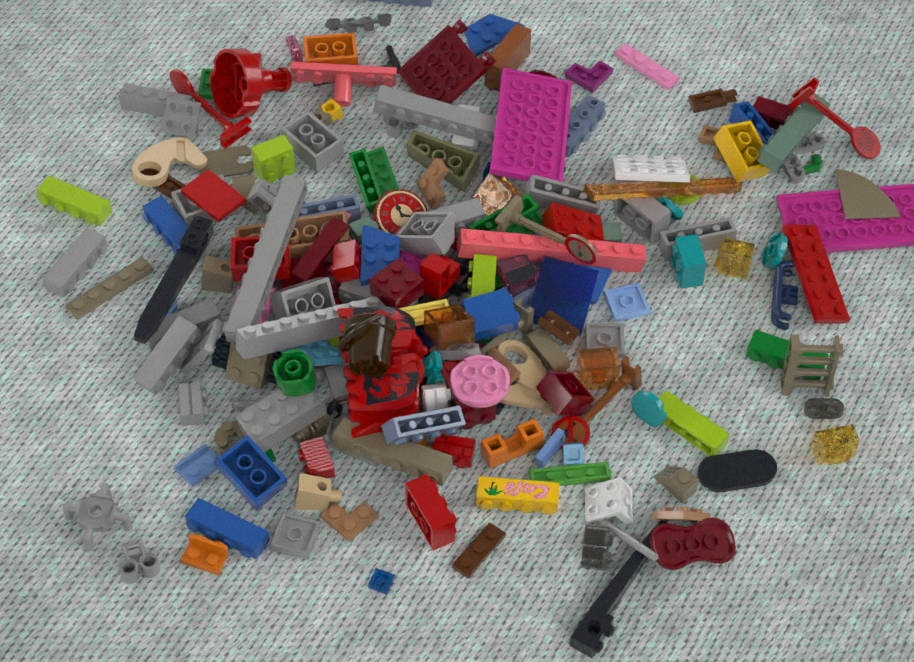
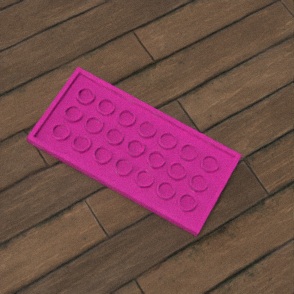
M503 68L489 174L528 181L533 174L563 182L571 81Z
M914 184L879 186L895 204L900 214V217L846 219L840 190L780 194L776 197L783 226L785 224L817 225L826 253L914 246Z

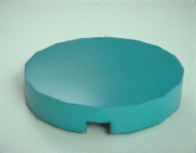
M653 195L658 202L671 211V218L681 220L684 213L679 207L661 195Z
M781 233L772 235L769 239L771 243L769 246L764 247L761 261L762 265L768 269H774L781 262L786 252L788 239L787 236Z
M641 390L632 397L631 405L635 415L649 426L658 427L666 420L667 413L663 410V402L655 394Z

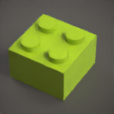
M284 134L251 147L253 168L260 180L263 178L272 183L284 175L290 176L293 172H296L294 148Z

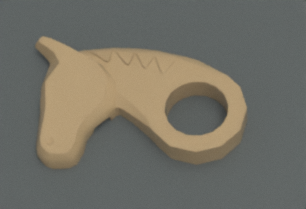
M176 137L161 141L138 155L132 165L131 176L134 182L140 186H160L166 182L173 162L187 164L194 169L201 170L207 165V158L187 139L188 137ZM151 168L158 170L159 173L147 176L141 174L140 171Z
M505 340L499 344L497 349L504 356L507 351L518 353L524 359V363L515 364L511 362L521 374L516 378L518 382L509 387L507 395L500 403L527 410L538 408L547 416H551L552 412L548 402L541 398L540 392L536 389V386L547 374L542 362L524 343L517 340Z

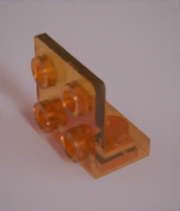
M488 174L472 199H479L486 216L508 205L515 195L520 197L524 195L503 176Z

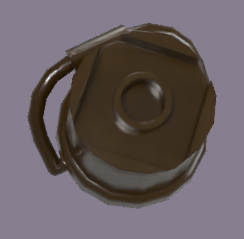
M362 313L351 316L345 321L344 336L338 344V350L340 352H348L349 370L351 373L360 376V372L367 373L368 378L387 374V369H390L392 340L395 338L397 328L393 319L378 313Z

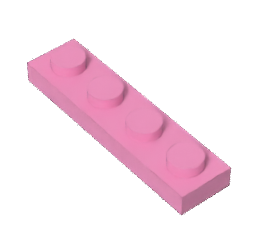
M627 43L615 52L617 58L667 90L679 81L678 76Z

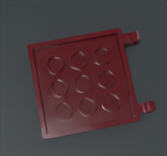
M461 19L452 27L448 24L397 71L416 95L452 104L488 71L486 66H491L496 62L489 52H486L478 59L458 36V34L468 30V27Z

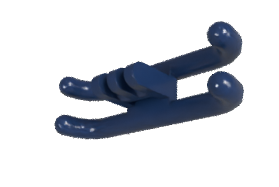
M785 260L777 265L773 282L771 320L774 326L782 330H788L789 324L780 321L779 318L790 321L792 316L781 310V304H798L799 288L783 284V277H791L793 275L791 270L785 269L795 266L793 260Z

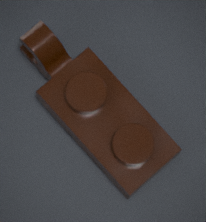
M721 88L690 95L688 101L693 112L696 113L736 102L735 96L738 94L735 89L723 92Z

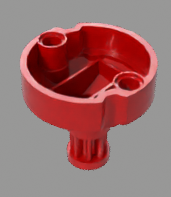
M245 48L223 49L218 52L213 60L214 69L210 73V87L214 103L220 113L227 118L252 116L259 108L262 94L269 93L270 91L287 92L292 85V77L287 68L282 67L277 68V70L260 69L255 56Z

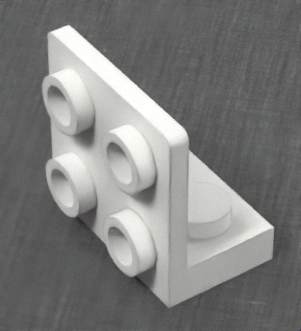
M621 477L585 488V521L587 523L616 516L624 524L633 523L632 488Z

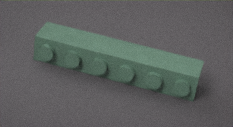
M814 93L817 97L816 99L826 107H830L831 104ZM805 101L800 104L801 107L797 106L792 113L793 116L789 115L784 126L780 125L775 133L776 135L772 134L767 142L768 145L764 144L759 150L761 155L758 162L775 173L825 116Z

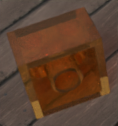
M460 304L424 311V332L439 348H448L456 344H467L468 342L475 341V319Z
M616 346L577 351L576 377L587 390L611 388L618 381L620 361Z

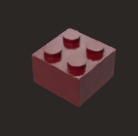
M398 258L369 279L370 294L374 297L376 296L387 307H395L397 309L408 307L424 295V279Z
M549 370L536 386L541 398L550 404L552 411L557 415L581 416L595 400L572 372Z
M451 390V407H461L466 425L458 430H468L473 428L474 425L481 423L489 424L496 419V404L484 408L471 407L460 402Z

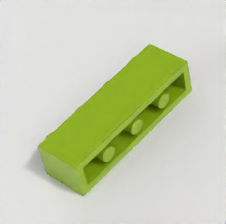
M50 175L36 189L40 203L51 205L59 212L65 211L70 213L74 218L84 219L90 225L96 224L101 226L112 212L110 200Z
M474 254L473 261H469L468 272H472V277H468L467 288L471 289V292L467 294V298L495 291L497 256Z
M667 390L659 397L664 405L663 410L667 413L666 420L662 424L708 456L717 455L728 444L729 433L723 427L713 423L707 416L701 415L692 406L685 404L676 395L671 394Z

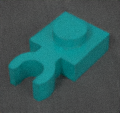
M433 351L422 360L425 370L424 377L428 378V385H434L436 381L443 382V376L439 373L443 369L441 354Z

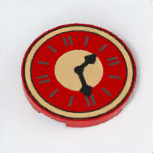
M395 189L385 193L377 202L374 209V221L378 224L379 230L394 235L405 225L414 212H428L423 200L415 193L404 189Z

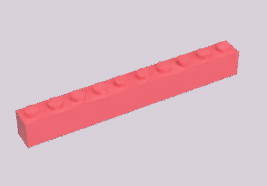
M461 228L457 240V257L473 259L474 254L497 256V261L534 264V262L541 260L542 263L546 261L609 268L611 271L642 272L647 260L645 245L588 240L597 250L598 260L594 264H585L575 259L568 252L565 245L541 235Z

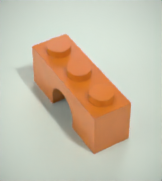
M535 419L518 425L516 433L510 438L502 439L498 433L481 440V455L491 469L542 448L544 433Z

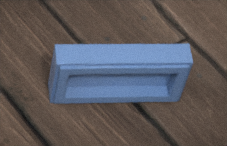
M558 428L535 456L536 466L544 468L562 446V443L565 442L563 430Z

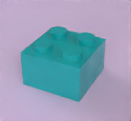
M698 235L675 237V243L672 245L673 257H670L671 268H675L674 276L676 283L679 282L681 289L703 286L707 263Z

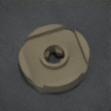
M224 421L215 433V445L220 453L224 454L245 435L239 428L237 421ZM237 436L239 440L232 442L230 437Z

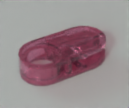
M295 35L286 36V44L290 50L292 60L294 59V62H303L302 52Z

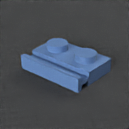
M204 444L174 465V470L191 487H194L218 470L216 459L219 457Z

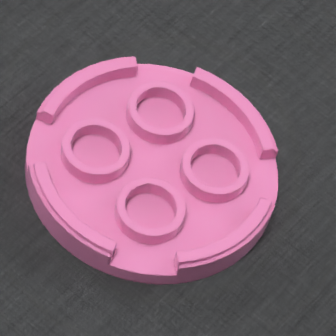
M473 355L464 358V361L453 368L450 376V387L454 396L463 404L476 408L490 407L499 403L507 395L510 387V375L507 368L494 360L493 357Z

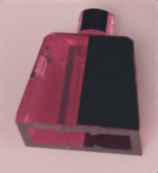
M525 254L496 260V273L512 297L537 284V273L544 271L541 260L531 263Z

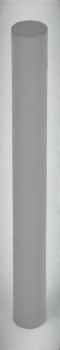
M603 519L599 521L602 527L652 561L658 559L657 553L608 520Z

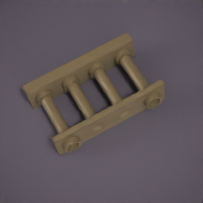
M791 334L781 375L782 395L790 396L791 389H794V387L824 388L825 396L829 397L830 390L834 389V375L839 356L843 355V344H840L839 335H835L833 345H803L799 341V335ZM803 353H830L829 357H804L800 355ZM800 364L827 365V368H797V366H800ZM797 376H824L823 380H801L795 378Z

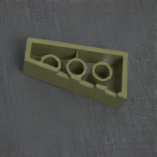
M416 130L413 131L406 143L408 156L427 169L435 158L442 159L449 170L443 179L464 193L480 167L478 153Z

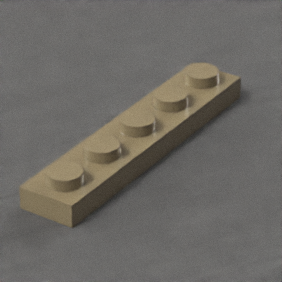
M141 257L71 301L65 307L78 320L152 273L154 269Z

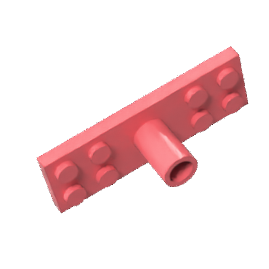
M291 62L292 81L296 83L312 82L314 84H322L323 82L334 83V101L340 106L351 105L352 84L365 85L366 87L384 85L392 88V86H396L397 67Z

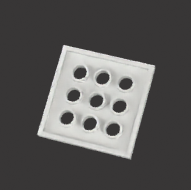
M617 155V157L612 159L615 180L690 182L688 168L685 160L681 157L674 156L671 159H664L662 156L646 158L643 155H636L635 158H627V155Z

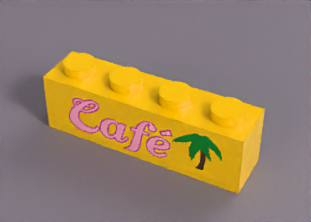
M479 476L476 506L485 510L501 508L503 511L521 510L524 513L536 511L550 515L557 513L560 483Z

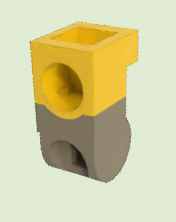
M332 98L313 113L327 127L335 120H340L344 117L342 107Z

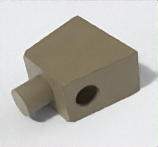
M209 255L205 256L202 269V291L231 293L233 284L242 286V281L233 282L230 261Z

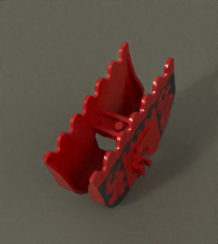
M387 306L338 308L337 312L340 318L348 319L351 316L362 313H378L390 317L397 325L395 338L392 340L390 369H387V374L368 378L367 373L360 372V376L351 373L349 365L343 368V373L347 378L351 379L345 383V388L351 394L347 398V403L352 411L349 413V419L360 424L351 429V437L358 438L383 432L381 425L392 418L417 414L419 412V385L425 372L422 360L424 355L428 354V348L423 346L421 339L416 335V325L413 317L403 310ZM344 323L340 324V331L344 333ZM342 352V359L349 364L348 352Z

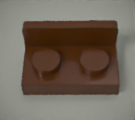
M549 310L544 318L541 317L537 322L538 325L569 347L580 334V330L552 310Z

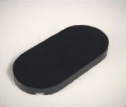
M758 449L713 455L705 458L700 463L698 480L701 485L713 492H728L765 486L774 479L777 472V463L769 453Z

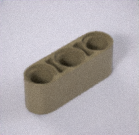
M540 326L523 335L524 343L531 347L530 349L541 359L543 366L547 370L565 371L570 368L568 357L543 327Z

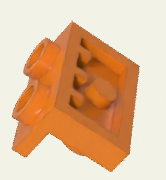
M190 534L188 537L189 544L180 559L181 563L219 576L229 557L228 547L220 541L214 542L202 535Z

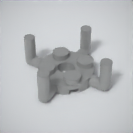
M108 483L102 484L99 493L89 494V497L82 498L77 504L64 503L62 506L65 518L71 520L74 512L79 527L85 530L82 539L85 550L88 552L93 550L91 540L93 532H107L115 520L122 521L126 531L132 529L130 516L126 513L117 512ZM95 509L101 510L99 515L91 514Z

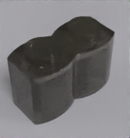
M585 525L581 568L605 571L606 564L610 565L612 552H608V546L612 547L613 534H609V527Z

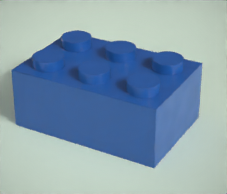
M248 435L216 459L218 470L255 511L260 509L287 486L285 475Z

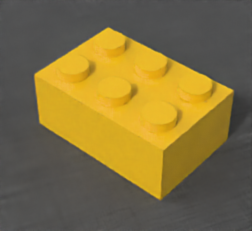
M751 120L724 125L713 137L736 182L761 178L769 173L770 169L758 162L761 155L759 150L764 143Z

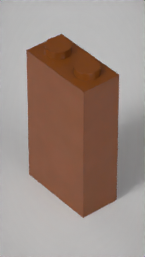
M516 23L491 54L496 62L491 66H486L488 71L485 73L484 84L490 90L500 91L503 68L517 70L530 54L531 29Z

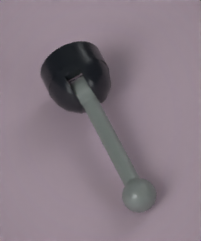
M336 401L329 402L326 409L327 414L330 416V421L326 434L323 436L325 442L330 441L333 421L340 417L343 406Z

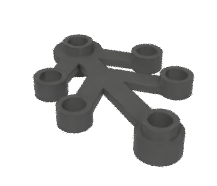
M380 14L376 20H372V17H362L357 20L347 18L342 21L339 18H331L326 20L325 27L329 28V31L346 28L348 33L357 32V26L364 27V31H374L375 23H380V26H390L392 19L391 14Z

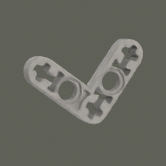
M821 134L808 135L801 143L804 147H797L787 159L793 161L794 164L789 165L785 162L782 165L791 182L801 183L804 181L805 170L797 155L822 149L825 139Z
M465 328L451 331L429 349L430 354L433 351L439 352L441 360H464V358L469 356L481 355L479 345L476 343L463 344L468 340Z

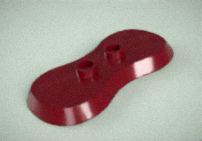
M707 518L692 526L661 524L656 526L650 535L651 550L658 554L657 563L669 570L681 569L695 561L723 564L730 561L736 551L732 530L726 522L718 518Z

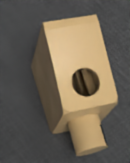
M303 473L299 474L294 510H327L329 502L341 503L342 491L332 490L330 479Z

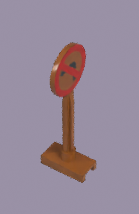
M625 356L621 360L622 375L618 378V381L581 418L566 416L556 421L552 427L551 436L560 428L565 434L564 443H583V448L586 447L591 435L588 423L624 387L631 385L637 390L642 386L641 367L639 365L635 368L631 367L629 357Z

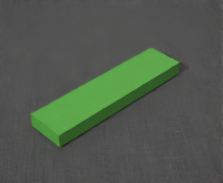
M608 462L529 469L530 480L560 483L559 486L611 480Z

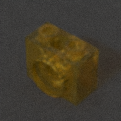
M725 237L724 244H720L715 264L718 267L717 273L747 281L755 244Z
M853 424L815 431L811 451L817 464H840L855 457L860 439Z

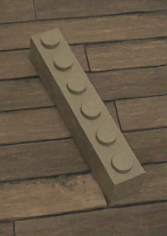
M343 417L333 433L334 447L341 451L353 453L358 457H364L377 464H383L394 470L405 472L413 477L428 474L429 478L440 486L444 485L453 469V456L418 443H413L412 441H407L406 444L396 446L395 443L387 445L383 432L352 438L351 429L360 424L352 422Z

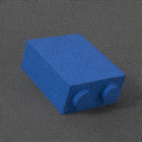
M506 288L462 300L461 310L473 342L517 330L518 324L521 321L518 311H515L513 307L514 299L511 294H508Z

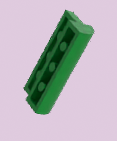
M384 146L369 152L363 148L348 154L367 210L371 214H374L377 202L385 193L399 189Z
M529 193L522 197L524 210L520 214L543 226L542 215L538 211L539 206ZM506 206L468 226V229L496 231L499 224L495 223V219ZM512 223L505 231L507 233L534 235L535 233L515 223Z

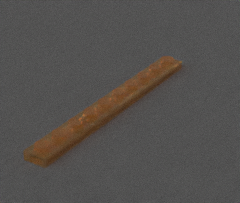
M730 177L690 179V182L649 181L585 185L583 192L593 201L605 199L630 200L631 198L645 199L646 197L660 198L661 196L732 194L733 192H741L742 185Z

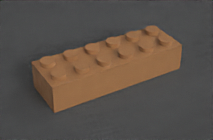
M346 211L297 218L289 239L291 259H301L332 217L348 224ZM266 223L235 227V237L260 236V230L262 227H265ZM349 229L338 243L350 241ZM334 249L331 251L328 257H330L331 254L334 253Z

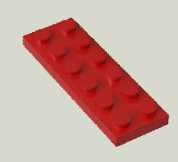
M785 224L782 227V231L787 236V245L815 324L848 323L850 317L817 225Z

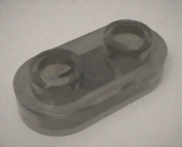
M811 398L804 405L805 415L812 419H837L842 416L844 411V404L835 398Z

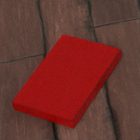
M209 169L181 188V193L218 223L246 203L244 196Z

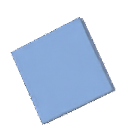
M639 282L603 290V295L614 322L651 314L650 307Z

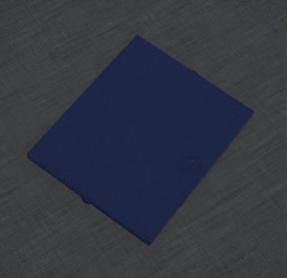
M544 256L530 307L534 308L533 324L538 325V320L541 317L544 318L546 313L552 310L580 330L578 336L581 337L599 271L576 265L573 262L569 263Z

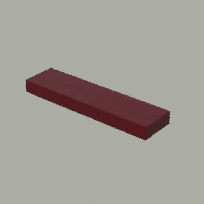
M332 217L291 271V276L302 282L311 280L334 249V245L340 241L349 229V225Z

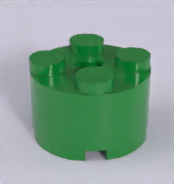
M288 350L282 353V356L278 360L276 359L273 364V373L279 389L285 396H301L311 393L317 381V374L311 357L301 350Z

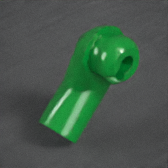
M820 154L812 156L810 165L802 166L805 170V175L820 170L823 164Z

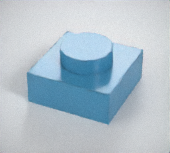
M562 443L564 465L584 464L583 443Z

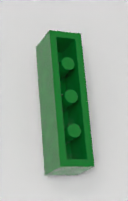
M755 329L747 347L746 357L755 362L766 363L772 368L778 367L783 369L789 341ZM803 353V354L800 355V356H804V357H828L829 354H826V353ZM800 364V366H797V368L825 369L826 365ZM822 376L803 377L807 380H820Z

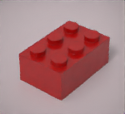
M553 202L542 215L543 227L565 238L570 234H576L586 240L604 241L600 215Z
M260 236L231 237V273L233 282L242 281L243 274L247 273L248 261L250 258H253L254 246L256 242H259ZM290 240L274 280L291 279Z
M428 474L406 482V505L432 550L434 551L454 542L455 534L457 533L455 527L457 519L454 512L449 511L447 508L448 505L443 495L440 496L438 493L436 482L431 480Z

